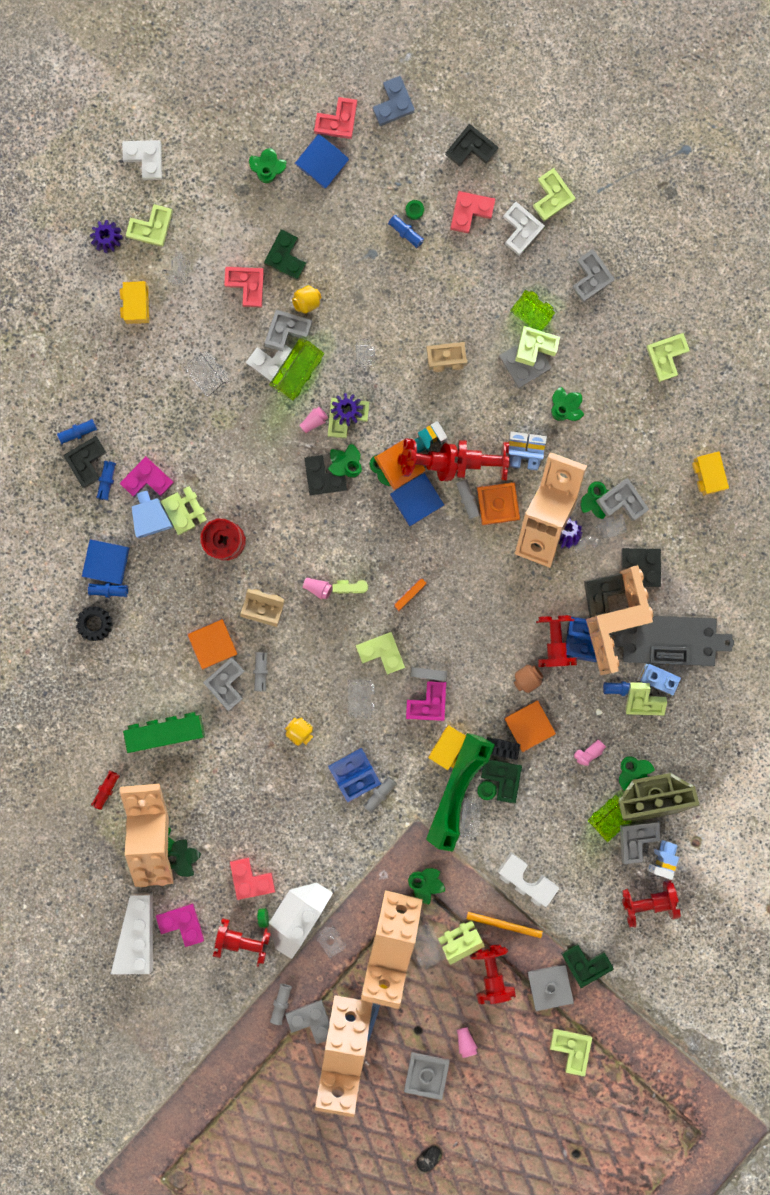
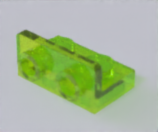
M525 289L522 296L510 309V312L532 329L543 331L555 315L554 308L549 303L540 301L538 299L539 296L535 292Z
M616 795L607 800L606 804L594 812L587 820L607 843L620 832V825L631 822V820L622 819L618 802L619 798Z

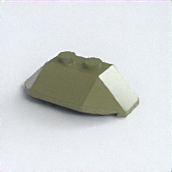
M671 773L632 780L618 801L622 819L631 821L678 814L700 805L695 786Z

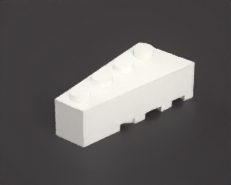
M133 892L130 895L111 974H150L152 972L153 892Z

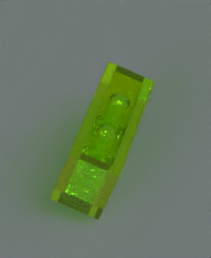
M299 338L269 386L283 397L294 401L300 395L304 384L311 378V374L316 366L321 363L325 353L310 341Z

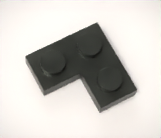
M469 124L445 152V155L459 167L471 153L487 164L499 147Z
M94 436L63 456L82 488H86L99 480V476L91 462L107 452L98 437Z
M323 455L304 458L310 496L347 491L345 475L326 474Z
M622 548V568L638 565L643 573L644 579L642 582L644 587H661V549Z
M622 574L584 581L590 618L610 613L607 597L625 593Z

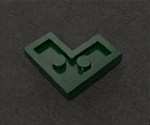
M281 229L264 261L265 265L297 281L307 265L306 262L291 255L298 237Z
M489 760L482 767L480 778L499 781L496 800L516 804L522 765Z
M578 944L561 953L580 988L614 970L604 951L589 960L586 959Z

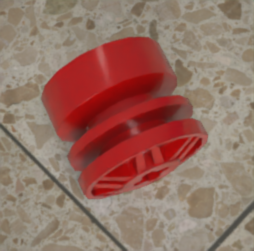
M217 518L209 521L203 527L200 543L203 550L209 556L222 561H230L237 558L243 552L246 546V537L239 525L227 519ZM223 537L229 538L227 539V544L221 543L223 542Z

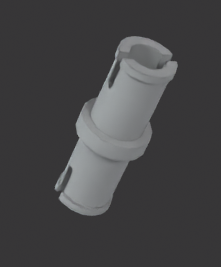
M466 479L456 483L462 498L460 501L462 504L464 503L469 519L481 514L474 500L476 497L472 495L468 480Z
M255 652V670H253V674H255L254 691H266L268 653Z
M387 776L378 789L375 788L373 790L374 793L363 806L370 813H373L377 806L387 799L386 796L397 783Z
M280 984L277 999L273 1003L274 1010L270 1019L272 1024L282 1025L292 986L288 984Z

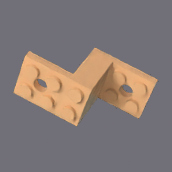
M550 452L541 485L525 513L515 555L551 568L560 536L575 508L587 468L586 465ZM560 473L565 474L568 478H563L560 476ZM534 543L539 544L541 547L535 546Z
M638 565L620 571V574L623 576L625 595L629 608L586 619L600 675L619 671V660L614 655V641L609 633L653 622V611L648 605V592L643 586L642 581L644 577Z
M160 784L120 787V795L127 815L125 858L135 887L173 884L174 877L168 860L169 816Z
M385 890L379 922L369 956L361 1000L396 1009L400 1008L406 972L415 945L423 899ZM396 910H402L405 913L400 914ZM380 984H384V985H386L388 988H387V989H383V988H381L379 985H380Z
M334 996L315 1111L354 1117L373 1003ZM347 1015H353L356 1018V1020L353 1022H349L346 1020L345 1017ZM334 1090H340L342 1091L343 1096L339 1098L335 1097L332 1094V1092Z

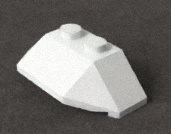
M317 882L290 889L269 922L275 949L292 959L319 918L333 892Z

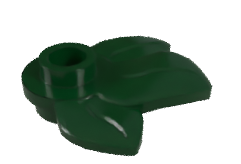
M186 839L177 840L173 843L171 850H168V860L170 856L176 858L174 862L169 860L171 869H174L177 875L182 877L194 875L191 864L195 863L201 856L197 849L187 848L188 842Z

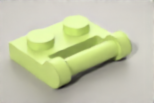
M337 580V584H333L334 594L365 593L368 590L367 582L364 580H359L356 584H349L348 580Z

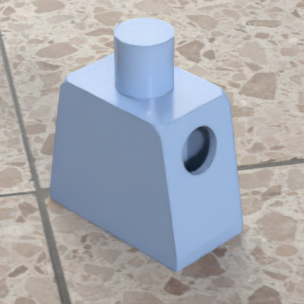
M148 491L137 493L140 504L132 506L134 530L137 538L140 539L173 528L159 499L150 500Z

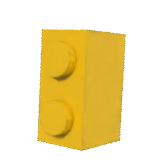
M146 281L122 282L123 288H120V299L123 300V307H120L121 319L124 318L126 324L149 323V293Z
M720 451L698 456L694 459L692 463L693 471L695 474H698L699 481H697V486L703 496L729 489Z
M447 725L428 758L447 770L450 767L454 768L457 760L456 756L461 750L466 735Z

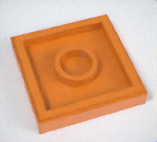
M404 439L374 457L393 490L426 471L423 465L415 464L414 470L409 477L402 476L401 465H398V456L402 454Z
M515 482L477 487L482 525L520 520Z
M420 579L394 604V608L399 612L427 583Z
M223 619L187 634L202 670L238 655Z
M538 700L504 718L516 742L521 744L520 749L522 752L556 734Z

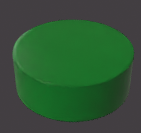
M418 200L408 202L405 208L407 217L411 220L422 218L424 215V205Z
M483 781L478 785L477 793L481 799L491 800L496 796L497 789L491 781Z
M261 908L257 912L260 928H268L269 926L267 908Z

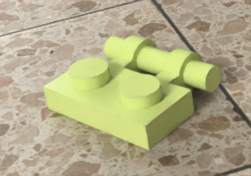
M190 486L183 489L186 495L184 498L181 499L177 492L161 501L178 535L196 527L193 522L195 518H198L200 524L207 521L204 515L205 511L203 507H200L195 492H192ZM190 503L194 512L189 514L185 504Z
M472 920L466 924L464 922L461 923L460 927L451 932L448 930L444 932L443 936L438 938L441 945L448 942L442 949L450 965L485 947L476 929L469 932V930L475 928ZM464 934V936L454 940V938Z

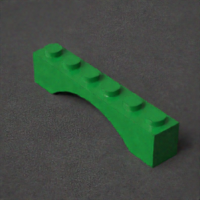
M466 734L426 838L437 849L453 852L460 835V811L465 792L475 774L488 763L495 745L482 736Z

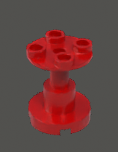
M405 438L402 454L398 456V465H401L402 476L409 477L416 464L424 465L428 470L437 471L440 481H452L458 467V463H454L455 457H458V449L455 444L445 443L439 452L417 453L415 440Z
M459 440L457 478L465 479L466 469L481 470V466L501 467V480L507 481L508 470L505 468H509V457L506 455L509 453V442H503L501 455H484L481 450H467V440Z
M571 615L558 616L557 620H552L550 616L539 617V621H536V623H550L551 643L547 644L548 659L538 660V667L570 666V662L572 666L577 665V658H567L566 643H562L561 622L575 621V619H571Z
M672 880L663 881V892L650 894L648 899L632 902L629 890H622V904L624 910H627L628 913L627 922L629 928H636L637 926L635 913L653 910L654 913L668 911L672 920L681 918L680 909H676L679 900L673 882L671 883Z
M222 918L221 924H224V926H219L214 946L218 951H214L213 957L221 959L224 949L234 952L244 949L259 953L257 967L260 964H264L266 952H263L264 945L269 944L271 933L267 932L268 928L265 929L262 941L242 937L243 933L229 930L230 920Z
M501 944L489 946L490 949H480L470 955V959H484L487 976L483 977L485 990L476 994L478 1004L485 1005V1001H490V1004H498L512 1000L511 997H516L515 988L504 986L503 975L498 974L496 957L508 953V949L501 947Z

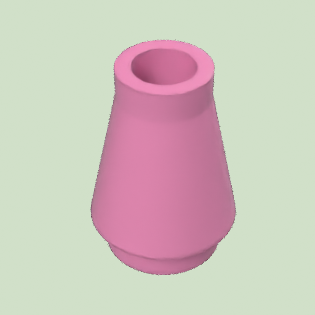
M321 407L313 408L300 424V427L305 433H308L325 424L328 416Z
M308 577L303 583L304 589H307L321 600L323 598L327 600L333 588L329 582Z
M468 1027L458 1029L459 1054L462 1055V1058L477 1054V1046Z

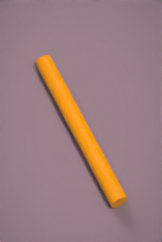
M467 912L466 919L540 939L543 934L541 930Z

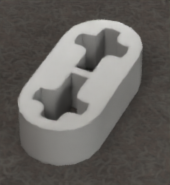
M411 667L410 677L446 681L447 671Z

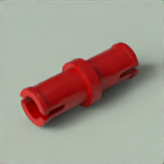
M109 770L103 784L99 785V791L91 803L94 808L103 809L106 800L113 793L112 789L118 778H120L119 774Z

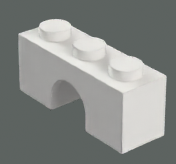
M510 852L497 870L500 874L499 878L507 884L511 882L516 885L515 890L520 894L525 895L527 893L532 897L531 901L537 906L543 905L547 907L560 888L543 875L534 883L525 882L523 880V872L528 865Z

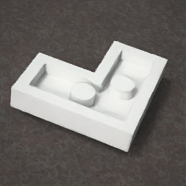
M160 140L122 141L124 162H142L143 180H162Z
M517 202L503 216L507 222L516 228V231L505 242V245L520 256L543 230L544 225Z
M285 344L283 352L278 350L275 356L271 358L257 347L246 361V364L277 386L297 360L299 354Z

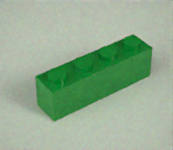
M195 712L184 714L185 718L177 719V716L165 718L166 722L158 723V719L146 722L147 726L139 727V723L128 725V729L123 730L127 753L204 738L205 733L201 714L196 715Z

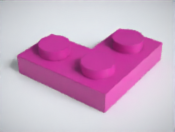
M145 456L119 484L135 497L147 484L162 496L174 482Z
M427 681L426 700H407L406 719L444 721L446 682Z
M193 903L156 915L161 934L180 929L185 947L204 942Z

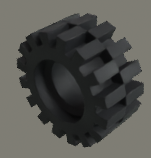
M96 606L85 608L78 614L79 617L76 618V628H78V633L84 639L90 641L103 640L112 630V617L103 608ZM97 616L101 620V627L97 631H91L87 626L89 618Z
M491 737L486 738L495 744L492 755L518 760L521 744Z

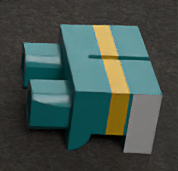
M438 421L418 432V438L415 439L417 453H421L424 450L429 453L430 445L436 441L440 445L447 442V436Z

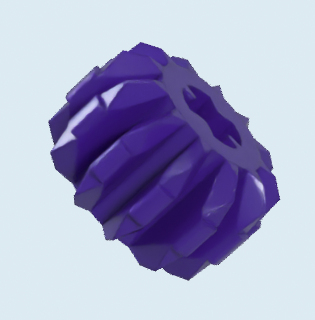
M105 220L104 225H102L98 221L99 227L93 226L92 230L95 233L90 234V238L93 239L91 241L92 245L96 246L97 251L103 249L104 253H108L110 248L112 252H115L114 246L120 247L121 244L118 241L123 239V236L120 235L121 229L119 227L116 228L115 222L109 224V221Z
M344 393L343 400L340 396H337L336 399L339 403L332 402V406L336 407L331 409V413L336 414L333 419L336 421L341 418L339 421L340 425H343L344 421H346L347 426H350V420L355 424L358 423L355 416L362 418V414L358 411H362L363 406H357L361 400L353 401L355 398L354 394L350 396V399H347V393ZM347 406H350V410L352 411H348L345 414L344 409L342 408H347Z
M571 517L560 536L558 544L561 545V549L564 546L568 549L576 546L582 537V526L577 525V520L572 521Z

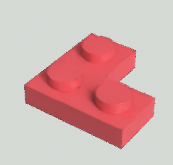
M338 97L336 115L317 113L314 134L352 139L357 100Z
M458 191L450 230L469 233L473 215L491 219L495 199Z
M225 267L224 286L243 288V307L262 308L264 269Z
M249 857L230 861L237 900L275 893L272 872L253 876Z

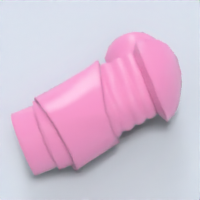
M597 740L585 752L577 750L574 758L577 759V763L589 766L593 759L603 754L602 752L606 746Z

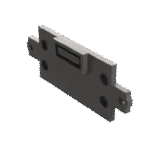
M653 616L652 623L609 633L610 636L614 635L615 637L613 640L614 647H623V662L715 666L716 651L732 652V647L734 646L733 634H716L717 618ZM726 640L729 641L728 646L725 645Z

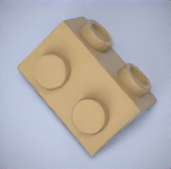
M465 342L426 347L429 370H433V372H443L445 368L461 370L464 369V366H467Z
M247 589L240 617L277 627L284 607V599L275 594H265L257 589Z

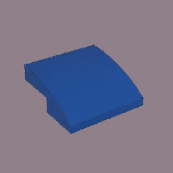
M317 134L294 164L307 176H311L321 187L326 189L348 162L349 158L328 140Z
M425 473L390 494L409 526L414 525L444 506Z
M90 539L82 577L122 585L130 548Z
M571 617L575 621H569L566 637L567 658L597 662L586 619Z
M362 748L328 766L347 802L381 785Z

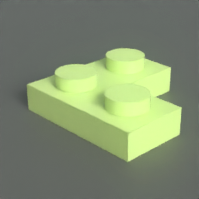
M554 168L538 178V182L547 193V196L535 203L533 207L545 222L575 201L576 198Z
M154 204L149 222L130 218L126 237L163 247L173 210Z
M524 326L515 361L534 366L537 352L555 357L560 337Z
M684 333L647 345L646 347L659 382L678 376L672 358L690 351Z
M331 398L328 437L347 439L348 426L346 421H344L343 425H340L339 421L341 418L335 421L333 417L336 414L331 413V409L336 408L332 406V402H339L336 398ZM361 401L357 406H363V410L358 411L362 414V418L356 416L355 418L357 421L368 422L369 402ZM347 406V408H342L344 409L345 414L348 411H352L350 410V406Z
M392 632L356 645L362 663L381 657L387 674L405 668Z
M630 682L625 708L626 714L665 715L667 697L649 696L650 683Z
M553 1029L550 1050L568 1053L566 1073L585 1076L592 1037Z

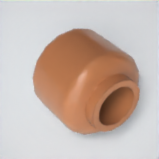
M525 665L515 673L516 681L514 684L519 691L523 690L526 693H531L542 685L543 675L537 666Z

